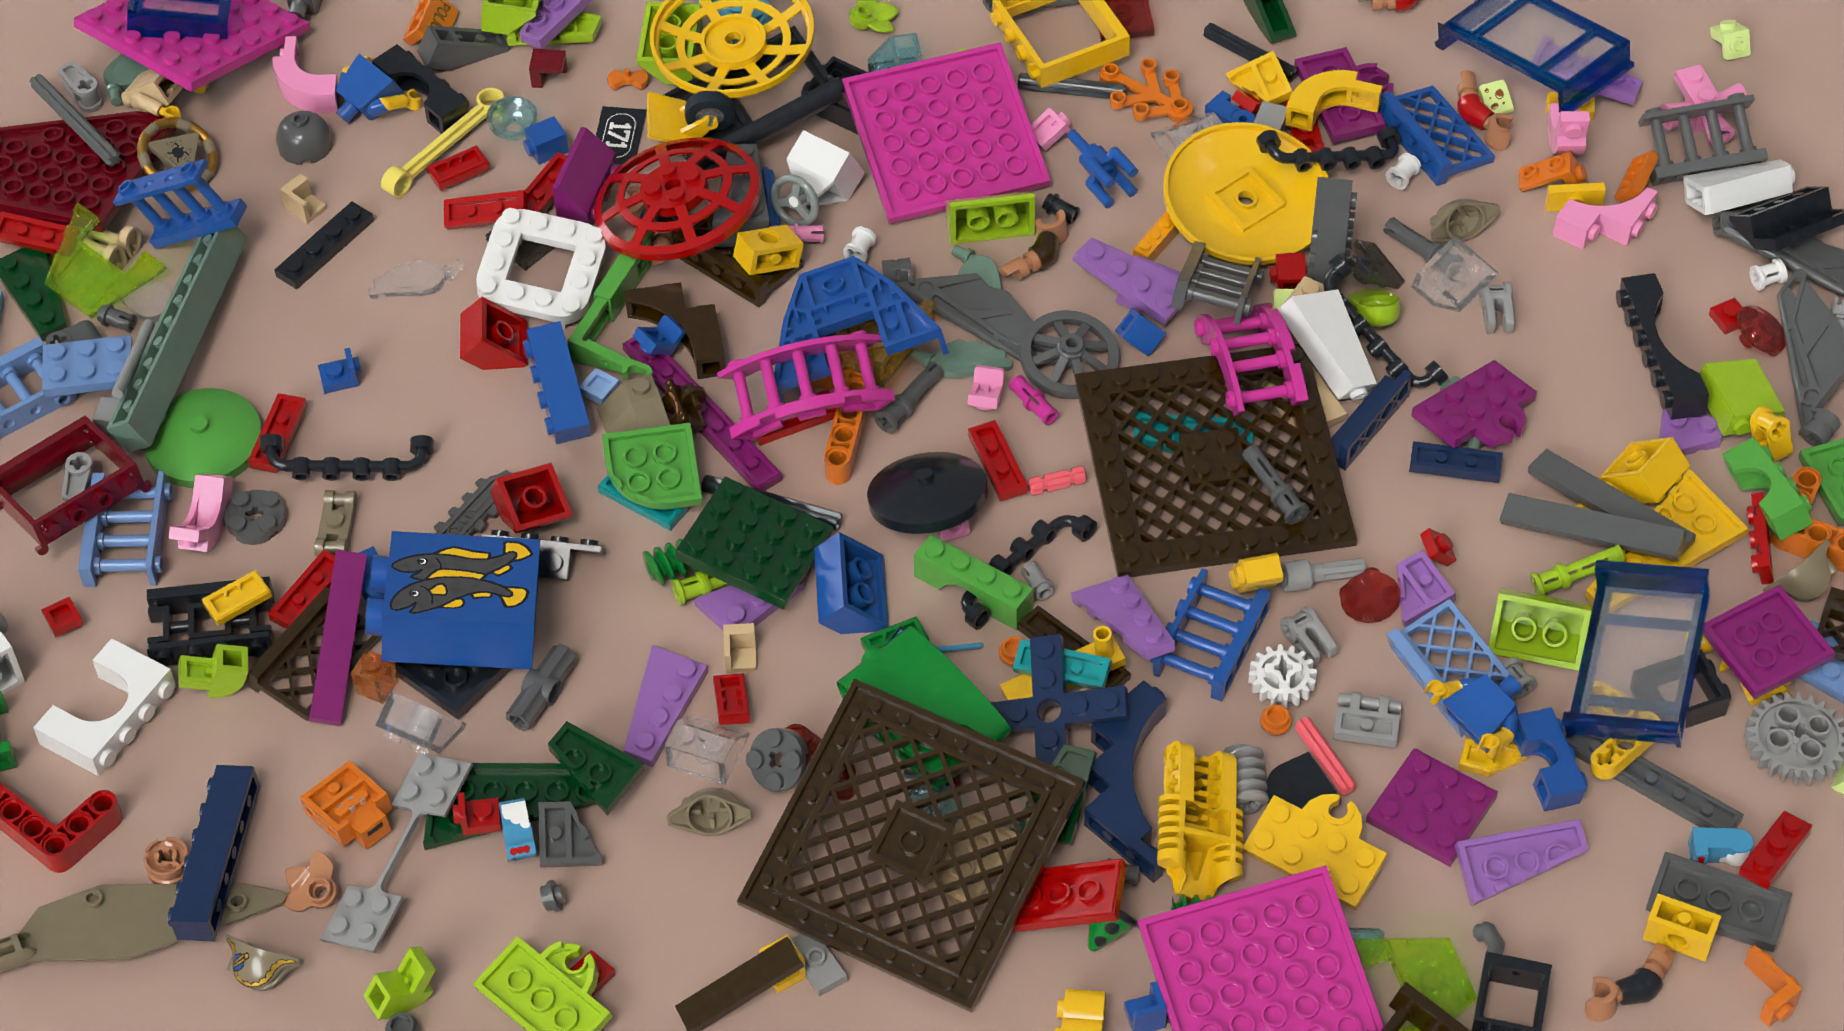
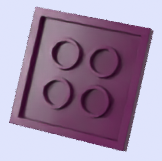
M1781 585L1701 624L1700 632L1754 700L1833 660L1835 651Z
M1413 748L1367 814L1366 822L1451 867L1457 858L1454 845L1457 841L1470 839L1497 799L1498 791Z

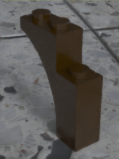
M681 282L624 291L628 318L639 319L658 325L664 315H670L685 330L681 342L687 348L694 361L698 379L717 377V373L726 368L715 304L686 308Z

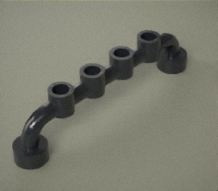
M1388 126L1377 134V139L1384 149H1380L1378 146H1371L1366 150L1346 147L1342 151H1332L1330 148L1325 147L1317 152H1307L1306 149L1300 148L1293 153H1286L1279 149L1281 140L1275 130L1262 132L1256 138V142L1260 151L1268 153L1275 161L1283 164H1294L1298 172H1306L1312 168L1313 163H1319L1322 171L1334 169L1337 166V162H1343L1346 170H1354L1361 165V161H1367L1370 169H1378L1385 164L1386 160L1393 159L1397 155L1398 144L1401 142L1402 137L1396 126Z
M1338 254L1328 262L1331 268L1325 274L1323 280L1324 291L1337 290L1335 287L1336 278L1339 276L1344 280L1352 273L1351 268ZM1340 293L1358 338L1363 335L1369 342L1366 346L1368 352L1376 360L1381 356L1389 364L1385 367V370L1394 380L1404 370L1411 372L1404 361L1391 350L1385 340L1372 329L1366 319ZM1433 360L1424 368L1427 372L1426 375L1419 377L1412 373L1411 386L1424 388L1433 383L1440 386L1449 377Z
M278 434L262 435L260 437L259 450L266 454V458L272 467L279 471L292 472V478L295 480H307L310 478V472H322L323 479L335 481L340 479V472H352L353 479L366 481L370 479V472H383L382 478L384 480L397 481L400 479L401 473L413 472L423 466L427 455L434 452V439L427 435L411 437L410 452L415 457L408 461H400V459L394 457L385 458L383 461H371L365 457H358L353 460H340L336 457L310 460L307 457H295L293 460H284L278 456V454L284 451V438Z
M1074 515L1059 516L1049 524L1040 519L1031 529L1033 537L1028 541L1022 537H1017L1010 546L1012 554L1007 558L997 554L990 560L989 565L1010 576L1014 567L1022 560L1025 562L1030 560L1039 546L1043 543H1051L1060 529L1072 527V534L1082 542H1085L1094 535L1097 529V522L1087 515L1080 517ZM966 591L961 599V607L966 614L965 622L976 630L981 629L988 622L991 611L980 602L973 604L977 597Z

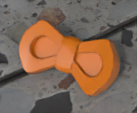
M626 68L624 70L625 73L614 69L608 74L607 83L612 90H617L624 85H632L639 90H643L649 82L648 74L643 69L631 72L630 69Z

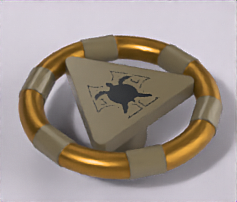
M168 117L154 121L142 131L137 143V158L141 168L146 175L158 173V171L152 165L147 148L162 161L163 167L168 170L184 165L189 161L194 162L198 139H200L209 162L201 176L206 182L213 177L216 171L218 151L213 139L203 128L190 120L179 117ZM165 128H177L191 132L190 134L149 142L156 133ZM193 184L185 186L188 191L197 189Z

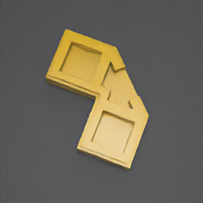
M1466 738L1458 769L1490 777L1527 760L1528 756L1521 757L1520 751L1513 740L1508 745L1497 750L1494 758H1489L1488 753L1486 754L1482 749H1477L1478 745L1472 739Z

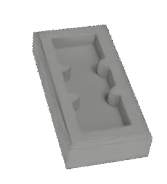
M802 934L791 939L804 957L806 978L819 997L847 982L846 973L826 945Z

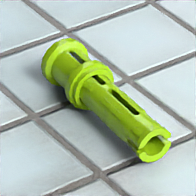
M1617 544L1612 548L1589 555L1566 565L1564 563H1556L1552 569L1539 574L1536 572L1530 573V578L1536 594L1545 596V594L1560 588L1568 589L1572 586V582L1596 574L1617 564L1625 563V557L1621 547ZM1602 559H1605V561H1603V562H1601V563H1598V564H1595V565L1590 566V567H1588V568L1582 569V567H1584V566H1587V565L1592 564V563H1594V562H1597V561H1600V560H1602ZM1555 578V580L1544 584L1545 581Z
M700 570L696 571L694 576L682 580L676 578L671 580L675 599L680 606L684 605L687 600L709 594L712 590L729 585Z

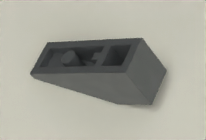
M428 26L417 52L424 65L429 66L431 69L452 70L506 53L509 50V46L502 34H494L473 28Z

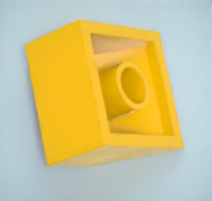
M1673 437L1630 442L1598 478L1604 482L1609 481L1626 495L1642 504L1650 503L1653 505L1661 502L1666 497L1665 493L1672 485L1682 479V474L1689 468L1690 464Z

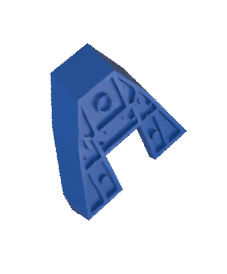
M855 256L799 274L783 319L779 342L780 347L795 342L820 338L875 319L887 356L937 338L943 355L949 353L941 328L893 281ZM825 353L805 356L810 382L831 375ZM793 359L775 365L774 375L780 402L784 404L786 403L782 392L799 386Z

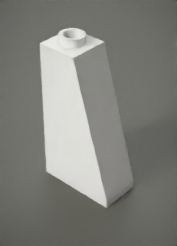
M1779 159L1683 176L1685 203L1704 215H1709L1793 192L1792 183L1795 182V172L1791 164Z
M1338 289L1292 296L1278 308L1287 327L1338 400L1351 398L1352 401H1357L1368 395L1367 391L1376 385L1377 382Z

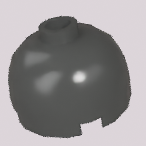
M293 112L284 117L278 126L276 142L280 156L287 162L302 165L301 161L311 160V164L325 158L332 150V134L327 121L315 112Z

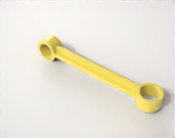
M497 88L481 90L477 95V105L403 167L400 168L397 165L390 167L382 177L381 188L396 198L403 197L409 191L414 177L485 118L495 119L504 114L505 100L503 92ZM491 101L498 102L495 105H485V103Z

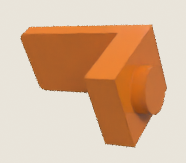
M1571 151L1519 168L1518 187L1523 192L1563 179L1566 184L1585 183L1588 175L1585 166L1579 164Z
M1753 945L1748 950L1745 965L1775 993L1764 1002L1759 1017L1763 1023L1770 1027L1778 1020L1784 1022L1793 1014L1802 988L1792 975L1786 974L1775 964L1774 959L1767 952L1761 951L1756 945Z

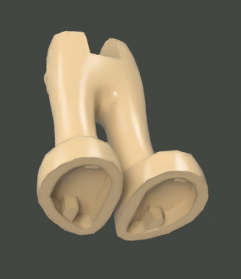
M133 225L123 227L120 234L105 229L102 233L79 228L82 236L76 249L101 260L106 269L118 272L127 265V257L132 259L138 253L142 241V232ZM93 240L100 241V242L106 244L107 246L102 245V244H99V243H97V242H95V241H93Z

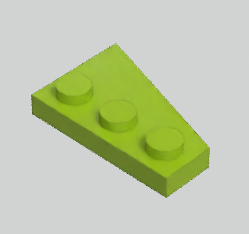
M581 12L548 44L594 42L602 25V16ZM524 24L508 34V46L528 45L522 43L519 35Z

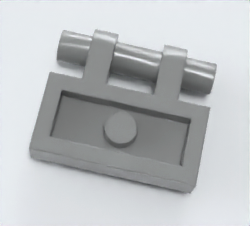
M1352 692V694L1339 693L1338 705L1350 708L1337 707L1333 739L1396 748L1400 715L1388 714V712L1400 713L1402 701L1389 700V696L1380 695V698L1361 696L1360 692ZM1359 708L1370 709V710H1378V712L1367 711V710H1359Z

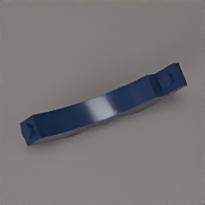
M1143 680L1128 693L1129 719L1091 725V743L1104 753L1095 760L1089 785L1100 795L1084 808V826L1131 865H1139V872L1155 883L1163 876V867L1157 864L1158 849L1151 846L1152 828L1143 815L1136 797L1133 770L1139 750L1153 728L1166 716L1167 698H1165L1160 689L1150 686Z

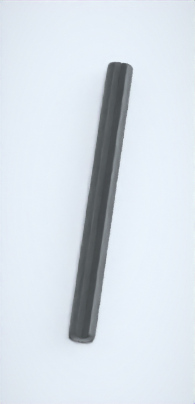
M37 74L35 77L30 78L31 87L107 165L114 166L116 163H120V153L43 75Z

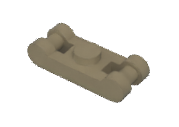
M325 490L318 536L314 543L315 556H318L323 550L331 554H335L336 549L348 551L357 504L356 491L336 494L334 490ZM335 506H344V510H335Z

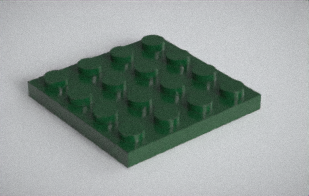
M725 476L676 549L674 559L784 610L815 561L814 548L828 540L833 526Z

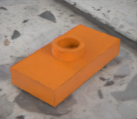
M1654 150L1632 159L1614 196L1620 204L1640 195L1650 182L1649 177L1658 161V156Z

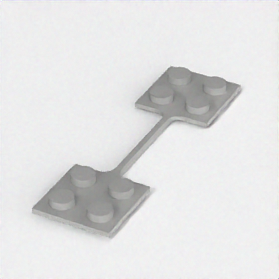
M423 753L418 754L392 803L393 807L412 811L411 820L377 884L371 888L348 885L320 938L321 941L367 952H376L404 899L402 896L383 892V888L416 828L420 817L430 814L446 818L473 766L472 763Z

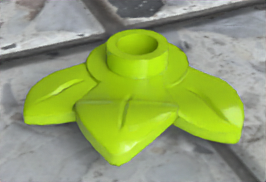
M858 0L856 7L850 9V24L859 30L871 28L881 33L893 32L894 27L889 21L899 14V9L888 2L879 3L878 0Z

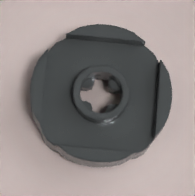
M238 491L232 495L231 502L226 507L224 520L228 532L234 535L237 541L243 544L257 545L269 541L270 536L276 531L279 534L283 530L286 523V513L279 495L274 491ZM253 514L262 515L258 516L255 521H252L250 518V516Z
M770 728L761 732L755 738L750 751L746 755V764L751 769L755 780L765 789L772 792L793 789L797 787L808 766L806 765L805 755L809 754L808 747L803 738L794 730ZM782 753V766L776 765L775 754Z

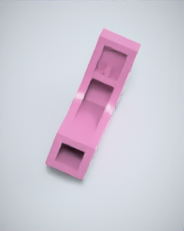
M285 36V46L280 48V56L272 57L277 85L282 96L295 107L305 111L325 114L336 113L340 103V95L336 92V87L338 86L337 75H315L299 68L300 51L297 37Z
M1579 103L1550 104L1547 125L1550 149L1553 154H1563L1569 151L1572 154H1583L1585 152L1590 115L1589 112L1579 111Z
M209 473L195 475L193 498L187 518L182 524L170 526L169 539L178 540L179 549L208 552L216 545L225 524L224 513L226 507L231 501L233 477Z

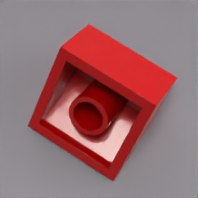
M484 297L479 298L460 314V359L482 370L525 367L528 365V358H526L523 341L527 340V320Z
M552 462L501 476L494 481L490 493L500 519L516 534L573 517Z

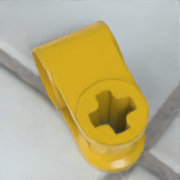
M1762 406L1757 408L1750 418L1752 438L1754 437L1761 447L1766 445L1773 455L1774 463L1792 455L1793 444L1791 442L1789 420L1784 416L1774 415L1773 411L1768 407Z

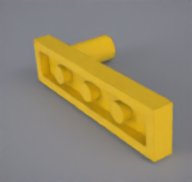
M1107 626L1096 627L1093 631L1094 642L1075 650L1110 658L1112 661L1110 671L1126 665L1125 656L1115 641L1111 629ZM1022 674L1001 683L1000 690L1006 700L1033 697L1032 676ZM1066 684V691L1076 687V685Z

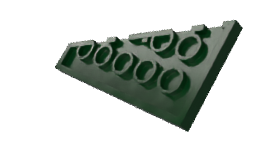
M472 763L473 766L459 793L464 792L466 801L498 797L499 802L524 798L530 822L539 820L538 802L571 801L575 810L596 804L561 763ZM458 795L453 805H458ZM452 805L446 818L427 814L423 845L424 849L428 850L487 833L463 836L461 824L454 823Z

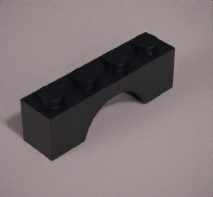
M398 44L372 60V64L393 79L403 91L414 89L427 96L424 102L427 123L441 134L469 112V102L462 93L458 94L445 79L437 77L429 66L421 64L410 51H405Z

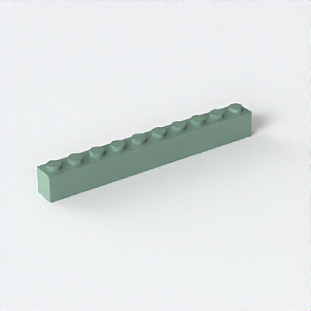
M238 226L200 236L195 243L142 353L125 393L120 399L106 428L128 452L146 449L155 441V435L160 424L165 420L167 409L176 396L175 392L185 377V371L190 360L195 356L198 343L204 336L206 326L215 313L214 309L219 299L224 294V288L234 272L233 269L236 262L243 253V248L248 238Z

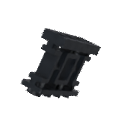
M270 576L261 578L270 589L272 597L249 609V614L238 615L226 622L224 630L197 632V618L211 617L203 605V598L236 580L147 589L150 622H163V636L147 638L148 657L167 667L178 664L181 655L212 658L217 644L248 647V656H262L270 648L274 640L272 626H259L258 612L270 611L274 607L273 604H275ZM188 613V620L173 622L172 615ZM249 626L250 633L234 635L235 627ZM188 633V640L172 641V634Z

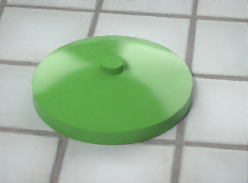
M217 388L196 389L175 396L167 409L165 420L160 424L155 435L154 443L144 449L146 459L157 475L158 471H164L167 482L181 487L194 488L196 474L209 473L235 478L249 467L248 459L262 430V426L255 408L242 396Z

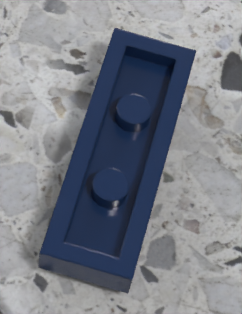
M1413 441L1409 472L1499 483L1503 453L1463 447L1453 448L1447 445Z

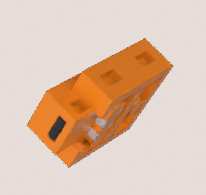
M350 760L299 797L305 813L343 847L355 839L367 850L392 831L386 816L393 809L388 793Z

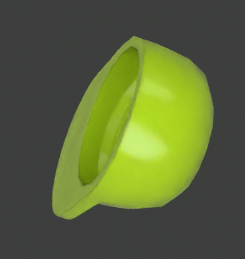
M1366 289L1348 295V301L1356 306L1357 312L1366 319L1371 327L1391 325L1400 316V298L1390 291Z

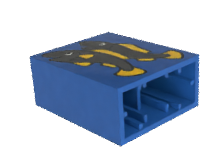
M392 531L389 556L373 555L371 592L385 593L384 598H368L366 607L365 634L382 636L381 661L532 669L540 540Z

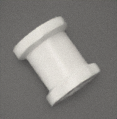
M1410 153L1401 154L1398 158V163L1387 170L1385 174L1387 182L1396 189H1405L1409 184V179L1420 172L1421 163L1416 156Z
M862 226L854 228L850 243L846 244L843 248L844 257L855 256L865 263L869 248L876 243V235L870 229Z
M1780 258L1773 259L1770 264L1750 267V280L1758 291L1763 290L1769 284L1787 282V269Z

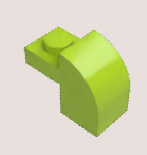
M217 644L212 658L181 655L178 662L179 688L207 690V698L224 697L237 692L244 685L248 675V647Z
M421 946L410 947L397 970L375 973L363 996L378 1020L391 1018L396 1013H408L422 1005L433 993L429 981L436 969Z

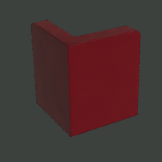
M533 49L529 65L532 88H543L546 73H567L568 64L565 50Z

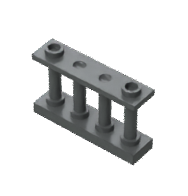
M1735 93L1729 95L1728 99L1666 110H1662L1661 107L1646 110L1639 119L1638 124L1639 127L1651 125L1659 164H1657V167L1653 169L1650 175L1652 186L1682 181L1685 175L1766 162L1768 160L1766 148L1757 149L1756 146H1753L1745 108H1749L1755 100L1754 94L1745 96L1744 93ZM1734 112L1742 147L1739 150L1740 152L1729 154V151L1725 150L1717 113ZM1706 116L1714 150L1712 157L1702 159L1701 156H1698L1690 118ZM1678 120L1687 158L1682 163L1674 164L1673 161H1670L1662 123Z
M1195 241L1178 277L1171 307L1182 310L1186 300L1192 301V299L1233 309L1236 310L1233 324L1239 325L1242 316L1248 317L1252 304L1250 296L1254 286H1260L1264 269L1259 267L1262 258L1256 257L1250 269L1208 258L1209 255L1204 253L1206 243Z

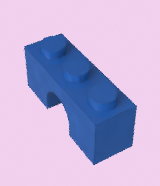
M1552 707L1518 714L1519 722L1514 742L1520 751L1521 757L1537 755L1544 758L1550 765V767L1539 770L1533 783L1544 812L1580 804L1587 790V779L1585 774L1580 772L1576 764L1574 749L1571 745H1568L1565 739L1561 720L1556 718Z

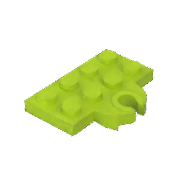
M516 936L473 983L476 990L525 1031H601L613 1018L612 1014L591 997L597 987L599 976L596 962L591 954L585 957L584 964L580 969L575 971L569 970L570 962L574 958L580 957L584 951L578 944L559 941L548 946L539 954L519 936Z

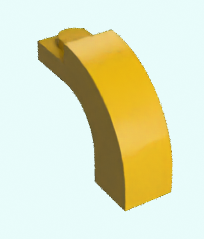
M1333 70L1313 75L1300 83L1292 92L1286 106L1285 125L1312 131L1319 114L1334 106H1350L1378 113L1381 103L1382 86L1357 80L1358 72L1350 70Z

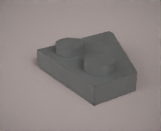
M571 801L538 802L540 868L602 866V856L597 852L588 831L580 822Z

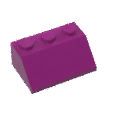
M585 127L580 128L552 188L556 215L558 217L588 223L593 226L595 222V200L607 178L620 165H617L616 153ZM610 189V191L608 192V194L606 195L604 201H608V199H609V197H610L611 189Z

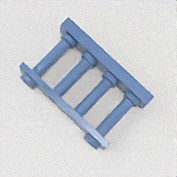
M40 337L0 356V388L10 384L21 399V402L7 409L0 401V439L78 399L76 394L45 397L43 391L32 395L21 381V377L34 370L42 379L43 345L45 344Z
M158 471L156 486H152L149 492L144 493L138 489L124 498H154L153 510L109 511L107 508L85 522L78 571L84 587H96L98 575H102V572L146 571L150 586H157L158 573L163 572L161 549L168 501L173 499L172 483L167 482L164 471ZM92 473L91 486L106 477L105 473ZM151 522L150 534L106 535L104 532L105 526H109L110 523ZM148 546L146 559L102 560L101 550H106V547Z

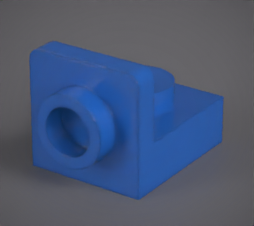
M350 347L344 349L346 359L318 365L324 394L359 386L357 374H362L358 356L352 358Z

